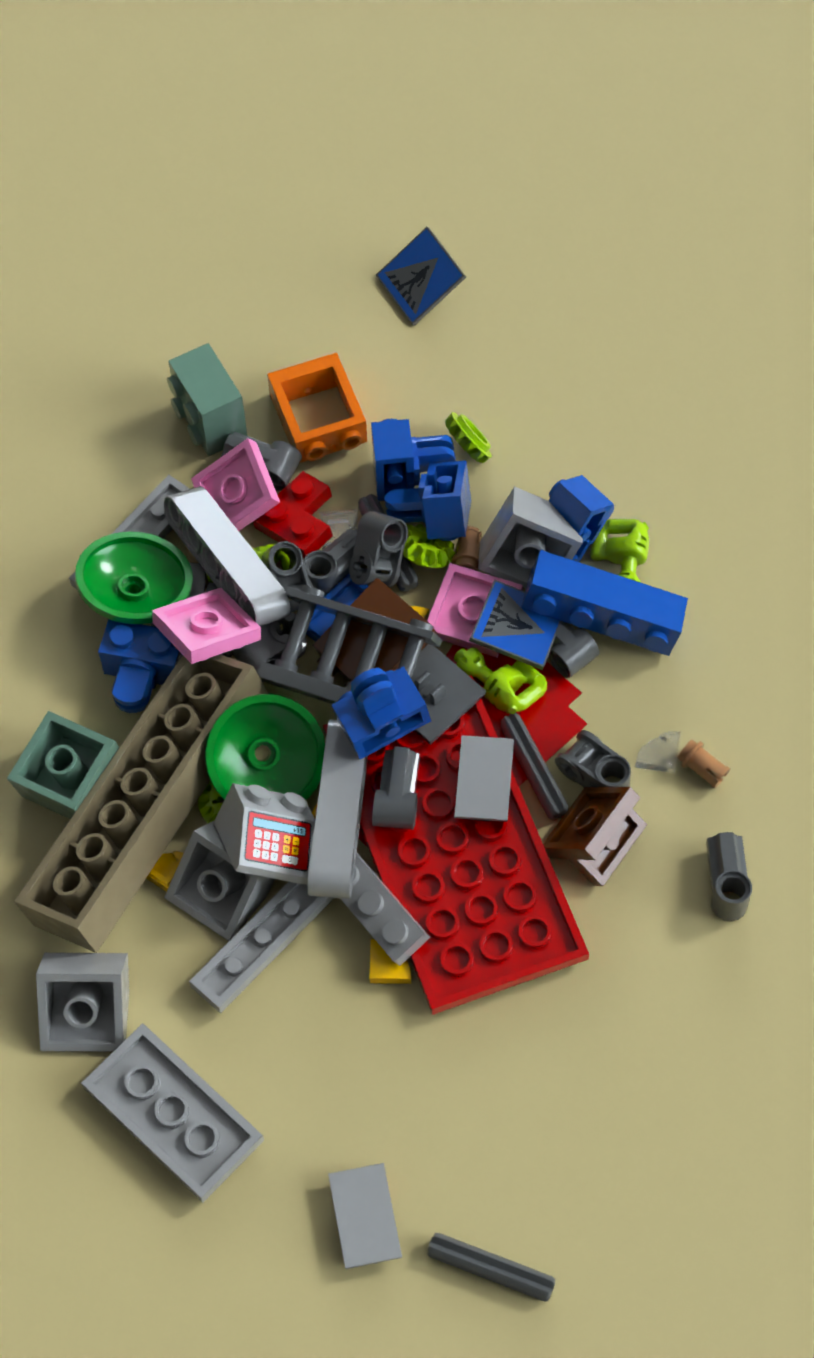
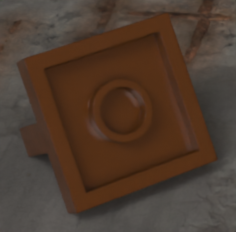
M585 787L543 843L550 859H568L593 886H604L647 826L645 821L633 810L641 797L631 787Z

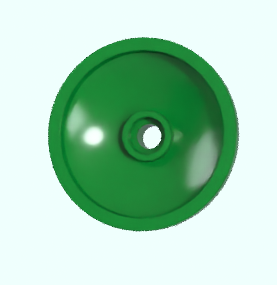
M128 531L113 533L99 538L82 552L76 565L75 583L82 600L96 613L116 622L126 624L153 623L152 610L187 599L192 590L193 574L186 556L171 542L149 533Z
M274 694L248 696L226 708L214 722L205 746L207 773L212 785L224 800L233 783L244 786L259 785L268 791L282 794L292 792L307 800L321 781L325 738L316 719L299 703ZM264 745L268 749V756L264 760H258L255 757V750L259 746Z

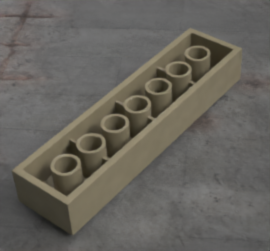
M220 654L193 664L184 656L181 657L14 901L35 927L95 953L98 952L209 784L210 779L205 764V746L214 722L226 708L236 701L252 695L268 694L254 666Z

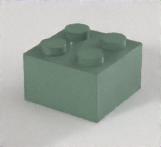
M209 343L168 361L171 376L167 377V383L174 395V398L171 399V404L179 419L185 417L188 422L187 430L195 446L201 444L209 457L224 449V443L229 434L238 432L248 436L242 396Z
M48 711L7 779L22 797L71 819L120 747L115 740Z

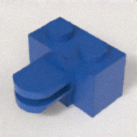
M385 419L381 422H371L373 465L379 501H385V495L391 490L409 489L418 486L420 483V472H427L429 463L456 461L453 451L454 443L448 435L411 437L409 419Z
M467 461L429 463L427 474H421L419 488L395 489L385 495L387 515L403 520L405 523H425L428 539L452 541L459 537H466L472 501Z
M583 475L567 480L562 479L549 492V502L583 538L581 547L572 559L577 562L581 561L589 545L594 543L614 510V504Z
M108 619L98 651L104 674L116 676L111 690L115 704L121 711L126 713L143 711L148 705L152 689H155L156 684L163 685L183 656L157 627L143 624H126Z
M404 666L395 671L389 670L384 672L381 668H373L361 673L351 682V691L343 694L336 703L332 704L336 718L360 760L431 722L427 705Z

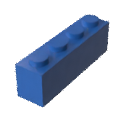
M540 550L529 575L521 608L669 656L682 632L688 598Z

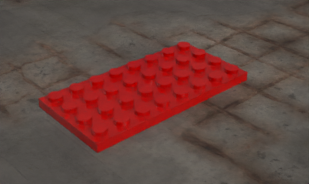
M482 699L431 745L417 732L412 731L368 755L360 828L380 880L430 936L410 958L432 1015L589 960L588 949L513 772L511 771L508 822L454 818L461 736L498 738ZM328 724L323 725L325 737L327 736ZM394 747L409 748L419 753L420 756L415 791L417 793V813L414 830L372 825L374 797L376 790H380L385 750H390Z

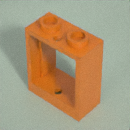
M337 352L267 374L270 397L289 443L301 453L302 459L300 463L308 460H319L327 454L343 449H354L360 444L367 442L366 419ZM337 387L350 418L301 433L289 401Z

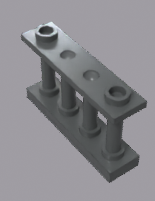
M302 585L301 590L287 587L285 594L300 604L281 659H276L274 665L261 661L257 673L260 679L268 684L334 704L343 694L351 691V682H348L347 687L344 688L333 684L334 678L331 677L351 620L372 626L354 679L361 673L375 667L387 631L408 637L398 669L404 666L410 678H412L423 643L440 647L442 639L432 631L434 626L424 621L411 618L410 623L407 624L323 598L325 593L311 586ZM318 609L336 616L317 670H312L311 675L307 676L297 673L298 666L295 664L314 610Z

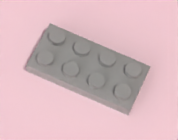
M143 1023L81 1083L83 1088L202 1203L264 1141L263 1135Z

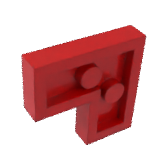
M302 471L277 494L280 503L253 521L257 530L278 543L283 541L294 543L299 547L303 558H305L309 553L319 550L333 536L329 525L312 516L332 497L330 487Z

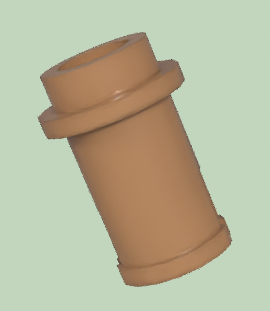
M467 526L466 537L458 538L457 551L452 557V564L475 571L479 570V549L482 532H479L478 528Z
M690 740L677 757L682 762L681 766L684 769L686 767L691 768L715 789L724 780L722 777L727 776L730 768L703 749L704 744L701 741L697 744L694 740Z

